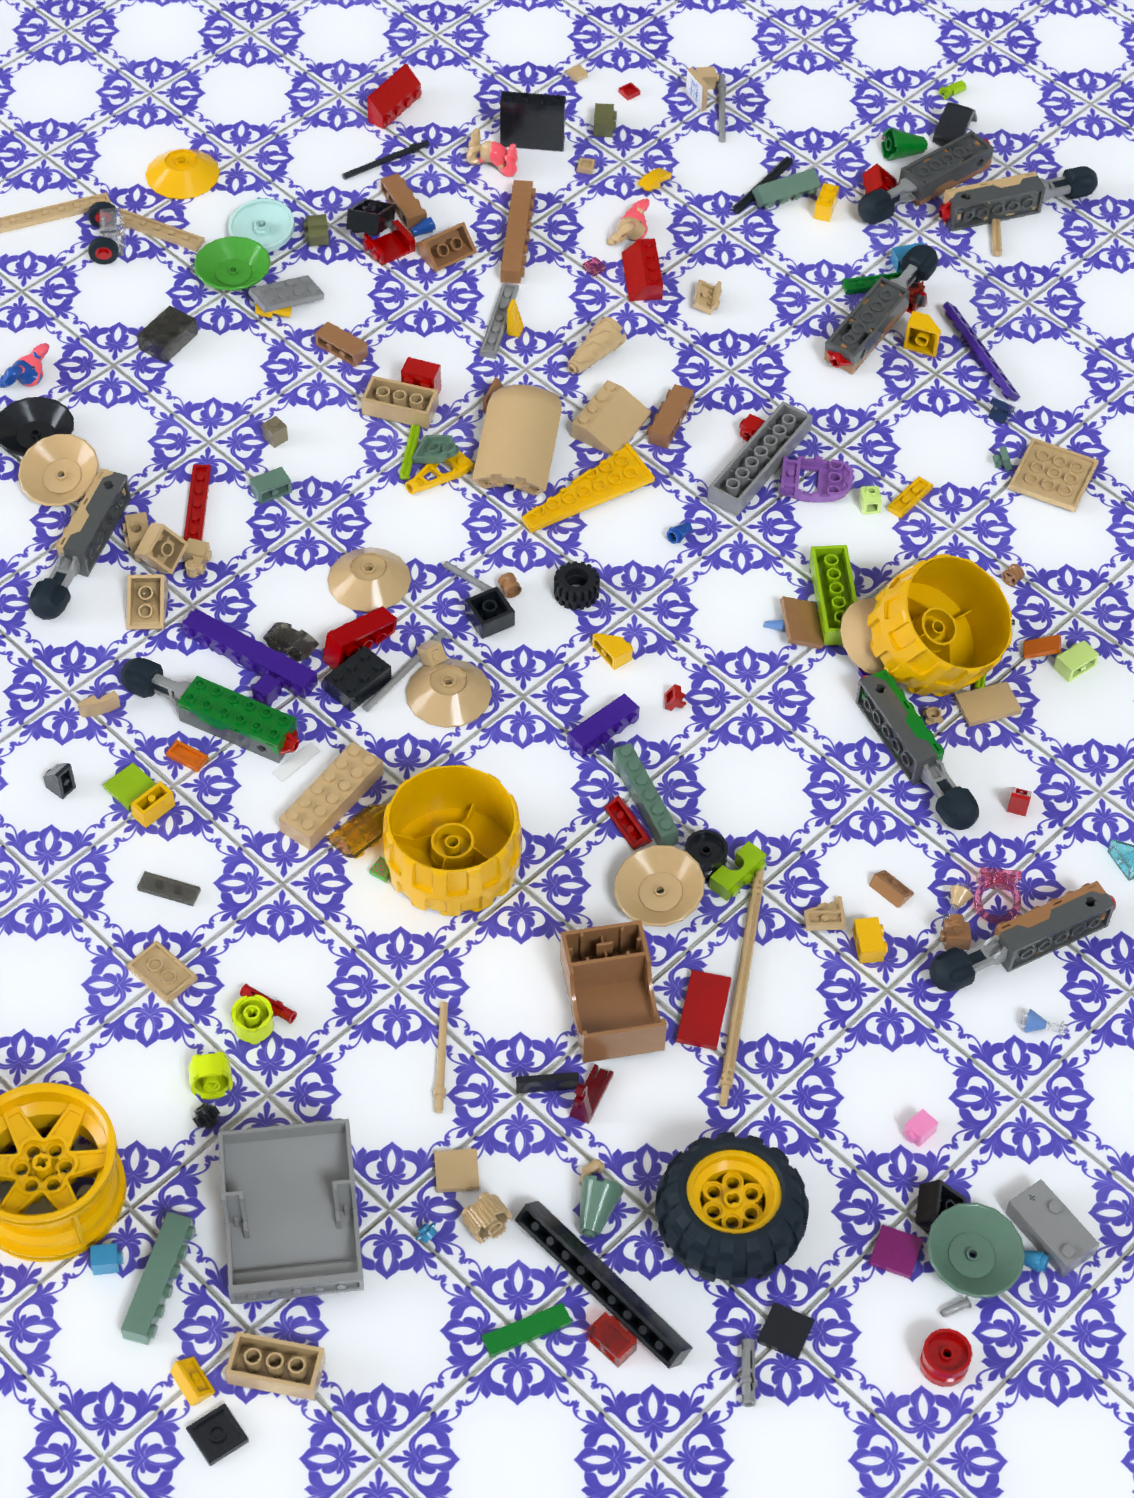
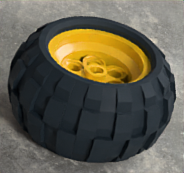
M734 1132L719 1133L717 1138L714 1139L703 1137L692 1142L688 1146V1150H685L684 1153L680 1151L669 1162L667 1170L658 1183L655 1215L659 1233L666 1247H671L674 1251L675 1259L685 1269H695L699 1272L700 1278L714 1282L717 1278L728 1280L729 1285L745 1284L749 1278L754 1277L761 1280L776 1271L778 1265H784L794 1255L806 1231L809 1200L799 1172L796 1168L793 1169L789 1165L788 1157L777 1147H767L764 1145L763 1139L748 1135V1138L735 1137ZM708 1214H716L717 1217H710ZM751 1215L755 1219H748L746 1216ZM732 1224L736 1226V1228H729L727 1227V1225Z

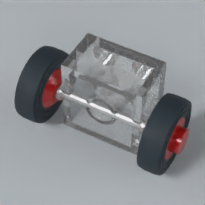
M101 201L94 203L89 208L88 218L93 226L100 228V237L90 242L88 254L91 260L98 264H110L118 256H124V249H127L126 238H124L127 237L126 227L122 226L125 225L124 215H121L120 208H116L109 202Z

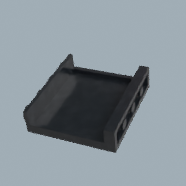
M502 91L500 99V144L504 147L516 144V148L564 152L566 96Z

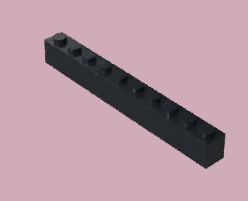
M540 1201L526 1203L514 1221L668 1369L681 1365L693 1347Z

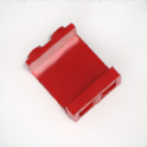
M397 219L392 222V232L372 240L365 233L363 246L366 251L372 254L373 259L377 260L382 266L414 252L415 238Z

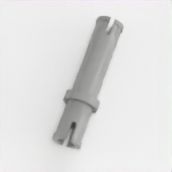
M743 1339L741 1341V1404L744 1407H754L756 1405L755 1388L758 1386L755 1379V1340Z

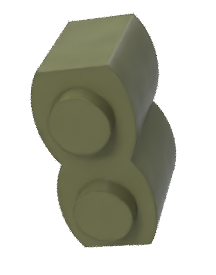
M308 215L307 221H304V228L307 231L305 232L306 242H309V246L329 245L327 215Z

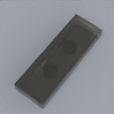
M146 871L137 886L138 891L189 906H194L201 891L199 886Z

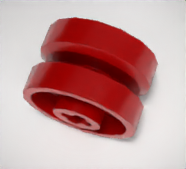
M950 1328L938 1329L932 1332L926 1338L919 1359L920 1370L927 1380L941 1387H952L960 1383L965 1378L972 1359L971 1344L963 1334Z

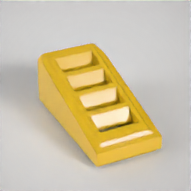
M512 299L507 309V335L520 337L524 325L516 300Z

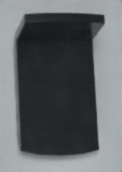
M947 102L934 132L932 142L939 146H944L966 134L970 122H977L978 120L976 110L964 105Z

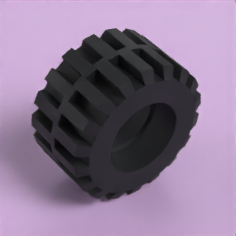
M573 561V563L567 562L565 566L561 565L554 575V595L556 601H559L561 606L565 605V608H572V610H584V607L589 608L591 604H595L596 599L599 597L600 576L597 570L592 568V565H586L582 561L581 563H577V561Z

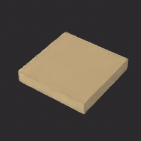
M477 1148L434 1151L437 1193L480 1190Z

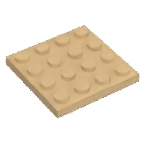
M1032 438L1009 483L1008 489L1076 512L1098 466L1099 460Z

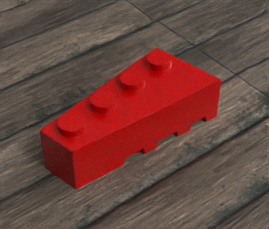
M382 606L349 623H345L341 627L329 631L326 636L322 661L334 670L362 647L366 646L370 649L374 643L378 645L395 633L397 618Z

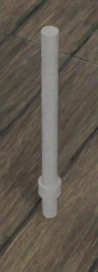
M720 74L719 82L717 83V91L719 92V141L724 143L726 141L725 76Z

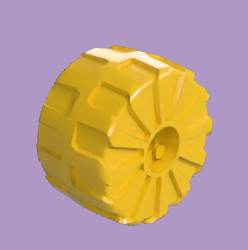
M938 554L926 561L921 560L895 576L874 598L877 603L873 612L868 615L867 626L871 627L872 640L870 641L872 652L875 657H880L884 664V670L886 669L889 675L894 677L896 683L902 682L910 692L921 696H927L931 693L939 697L947 696L973 684L1002 660L1001 656L1010 646L1012 640L1011 609L999 584L975 562L967 558L951 556L950 554Z
M435 766L423 770V772L416 774L409 780H405L396 789L395 795L385 809L382 836L385 862L389 868L391 882L398 893L403 892L411 899L412 905L418 909L426 911L429 908L439 911L443 916H460L461 912L468 910L473 912L482 911L493 905L494 899L497 896H503L509 891L515 881L516 870L520 865L522 829L516 800L512 794H509L499 779L489 773L471 768V766Z

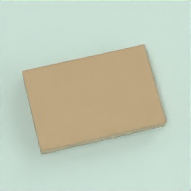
M1007 681L955 694L954 697L969 727L1019 715L1022 712Z
M157 940L126 965L127 969L167 1005L198 980V976Z

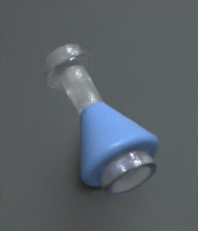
M1029 1009L1028 1012L1023 1011L1020 1027L1025 1028V1033L1047 1029L1059 1032V1037L1061 1035L1065 1036L1068 1026L1064 1021L1061 1024L1046 1021L1032 1009Z

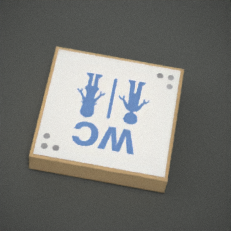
M690 67L687 69L685 94L703 112L707 109L708 84L694 68Z

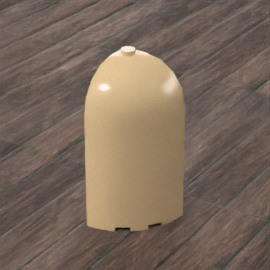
M521 384L504 386L492 393L487 405L472 482L483 489L504 487V484L514 485V489L525 491L533 496L545 492L561 417L562 403L559 396L537 386Z

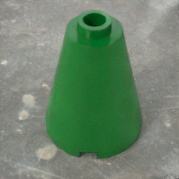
M894 128L886 129L883 133V136H885L884 142L881 141L882 155L884 158H887V161L924 153L928 147V142L924 137Z

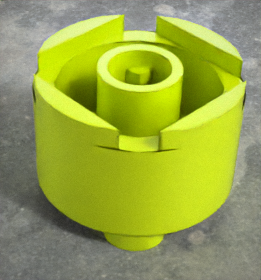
M246 995L239 998L233 1004L231 1011L233 1030L239 1039L256 1045L270 1036L275 1024L271 1003L261 995L247 997Z
M225 1053L197 1054L192 1057L188 1071L193 1095L196 1096L198 1094L201 1096V1099L212 1100L225 1096L224 1092L228 1089L229 1092L233 1088L231 1065Z

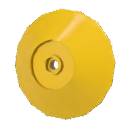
M181 148L169 150L158 155L148 165L145 175L148 185L157 194L167 198L182 200L195 198L208 192L217 183L220 171L218 163L209 154L196 149Z

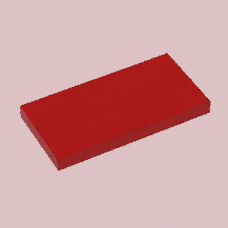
M696 970L691 971L676 1038L677 1043L717 1050L732 980L731 977Z

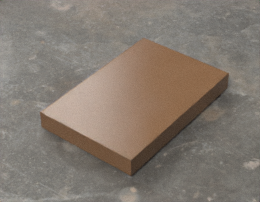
M782 596L780 603L788 643L822 649L824 643L816 603Z

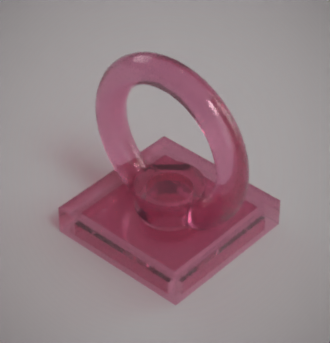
M983 867L980 869L976 876V884H979V886L975 890L973 902L981 918L989 923L999 924L1003 921L1012 920L1018 914L1021 908V895L1016 886L1021 880L1022 871ZM988 887L994 890L1008 889L1011 892L1013 906L1007 914L993 916L985 911L981 899L983 892Z

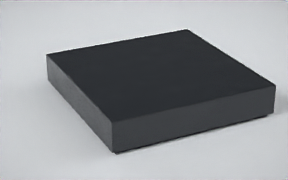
M774 1302L757 1339V1343L798 1360L815 1319Z
M225 1403L186 1427L187 1433L209 1466L214 1465L249 1442L248 1437Z

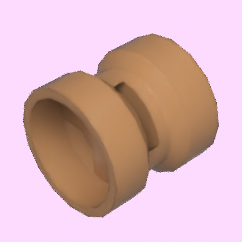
M511 572L503 574L498 579V584L503 589L507 598H514L522 591V587L519 582H516L517 579Z

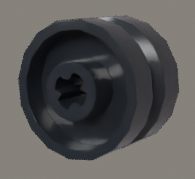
M699 830L687 838L684 851L688 852L699 863L705 881L710 880V876L722 865L726 867L728 845L725 838L718 832Z

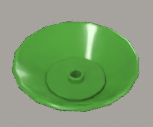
M230 236L218 238L206 244L197 253L194 268L196 275L204 284L218 290L235 291L246 289L259 283L267 275L271 260L268 251L260 243L246 237Z

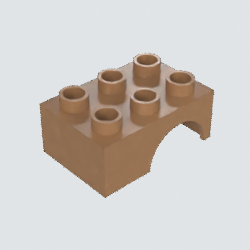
M637 920L561 932L560 961L583 1063L664 1051L667 1023L665 1018L660 1019L656 1006L652 983L651 958L642 921Z

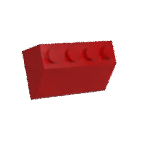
M404 64L367 97L368 122L383 130L421 97V83L407 64Z
M655 238L638 239L622 252L629 301L662 300L663 281Z

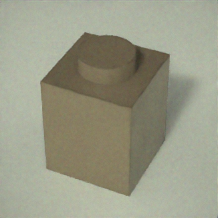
M277 416L262 424L263 439L273 448L288 440L287 425Z

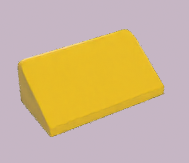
M194 1356L174 1363L170 1373L190 1406L197 1405L215 1394L214 1388Z

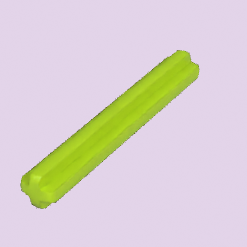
M413 424L410 428L400 470V479L408 480L413 464L412 456L416 451L420 434L419 425Z

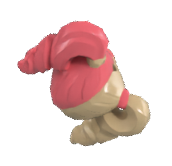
M475 128L474 132L471 133V139L468 141L469 149L466 155L468 162L472 165H479L484 162L493 163L504 176H514L517 173L516 162L518 161L516 144H511L508 150L500 143L490 140L485 141L481 145L480 130Z
M645 198L635 202L626 211L617 224V231L613 232L607 240L608 245L614 246L622 243L627 237L634 241L644 239L648 232L644 212L647 211L650 205L649 199Z

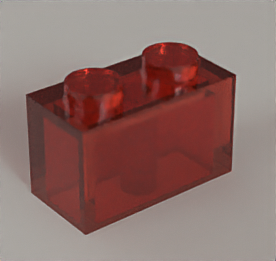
M606 1312L586 1331V1339L617 1368L637 1350V1338L629 1330L626 1331L622 1328L620 1322L614 1316L610 1317Z

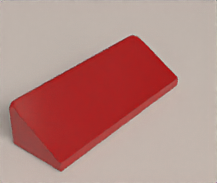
M618 795L604 807L633 850H637L653 841L622 797Z

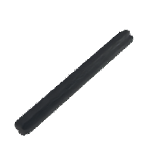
M789 156L785 157L733 206L732 211L736 214L741 213L755 199L752 190L758 185L776 180L793 164V159Z

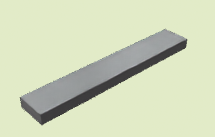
M503 282L479 351V356L496 359L507 327V309L512 299L516 300L519 285Z

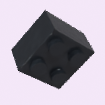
M497 586L465 599V615L482 639L515 626V611Z

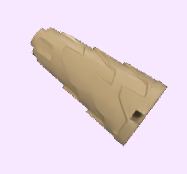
M603 316L595 323L591 332L586 336L585 341L574 352L575 354L568 362L567 368L572 374H580L626 342V333L621 334L620 331L623 328L616 320L609 316L605 318Z

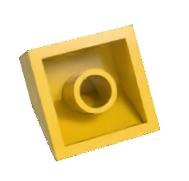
M916 311L912 312L907 323L903 349L932 357L937 356L941 330L930 315Z

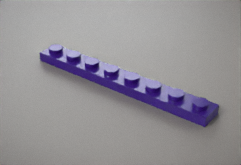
M947 301L943 305V308L946 310L945 315L950 320H953V326L958 331H961V337L970 344V350L978 355L977 360L986 366L985 371L990 376H993L995 385L999 388L1001 387L1003 390L1001 392L1006 399L1010 398L1017 401L1021 396L957 307Z

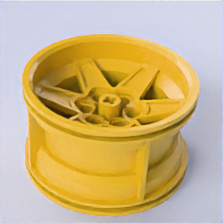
M34 1083L14 1088L0 1095V1182H15L0 1204V1250L18 1259L32 1262L65 1260L90 1249V1246L100 1242L110 1232L120 1217L126 1200L127 1181L124 1167L118 1154L114 1127L104 1108L87 1093L64 1084ZM43 1133H49L46 1138H42L40 1135ZM82 1136L89 1140L96 1150L71 1151V1148L76 1138ZM15 1145L17 1149L16 1154H4ZM56 1153H61V1154L58 1155V1156H55V1157L53 1156V1155L56 1154ZM67 1169L70 1170V1171L67 1172V1173H62L63 1171H65V1170H67ZM21 1172H26L24 1175H19ZM77 1177L96 1178L92 1187L77 1200L70 1184L74 1183ZM32 1188H37L35 1191H29ZM43 1196L56 1209V1211L44 1214H24L28 1206L40 1202Z

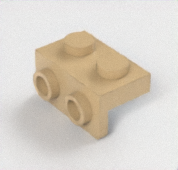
M699 279L696 283L692 307L709 315L714 309L717 310L720 305L719 297L722 293V282L718 281L713 286Z

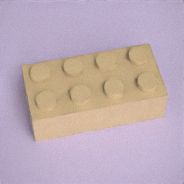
M377 376L371 377L361 399L363 415L408 425L415 424L429 429L439 405V394L436 389Z
M237 1331L225 1371L227 1384L315 1401L326 1361L325 1349Z

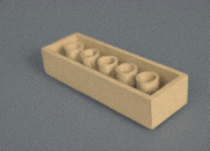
M352 742L279 817L280 832L311 851L384 774L383 760Z

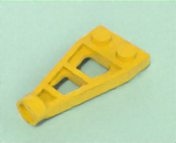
M459 451L456 456L447 458L444 461L453 469L452 471L441 473L436 468L439 464H426L413 479L405 483L406 490L413 495L460 478L472 471L475 463ZM431 472L437 478L427 481L424 476Z

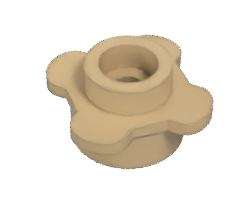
M929 707L923 711L922 714L925 716V723L927 725L943 723L939 708Z

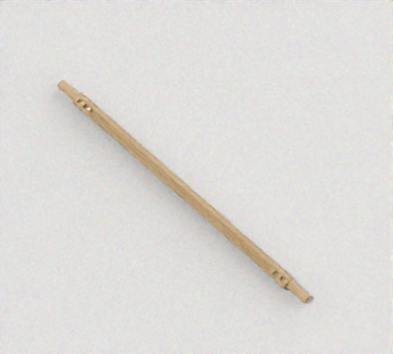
M764 868L759 872L756 871L755 878L752 879L720 1081L721 1094L719 1105L721 1107L727 1106L729 1091L733 1085L764 886Z

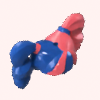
M49 344L37 345L29 355L21 357L11 367L7 368L0 377V387L6 388L14 384L16 380L29 387L39 384L44 376L41 360L48 353Z

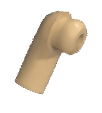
M593 1159L582 1168L579 1185L581 1186L583 1176L592 1175L594 1172H603L605 1164L600 1159Z

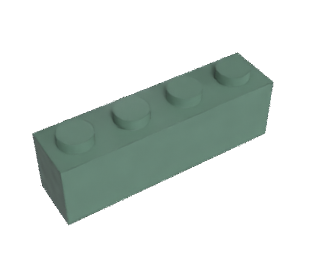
M815 168L758 185L752 192L758 208L769 209L776 203L782 205L792 198L798 200L805 194H808V196L817 193L821 184Z

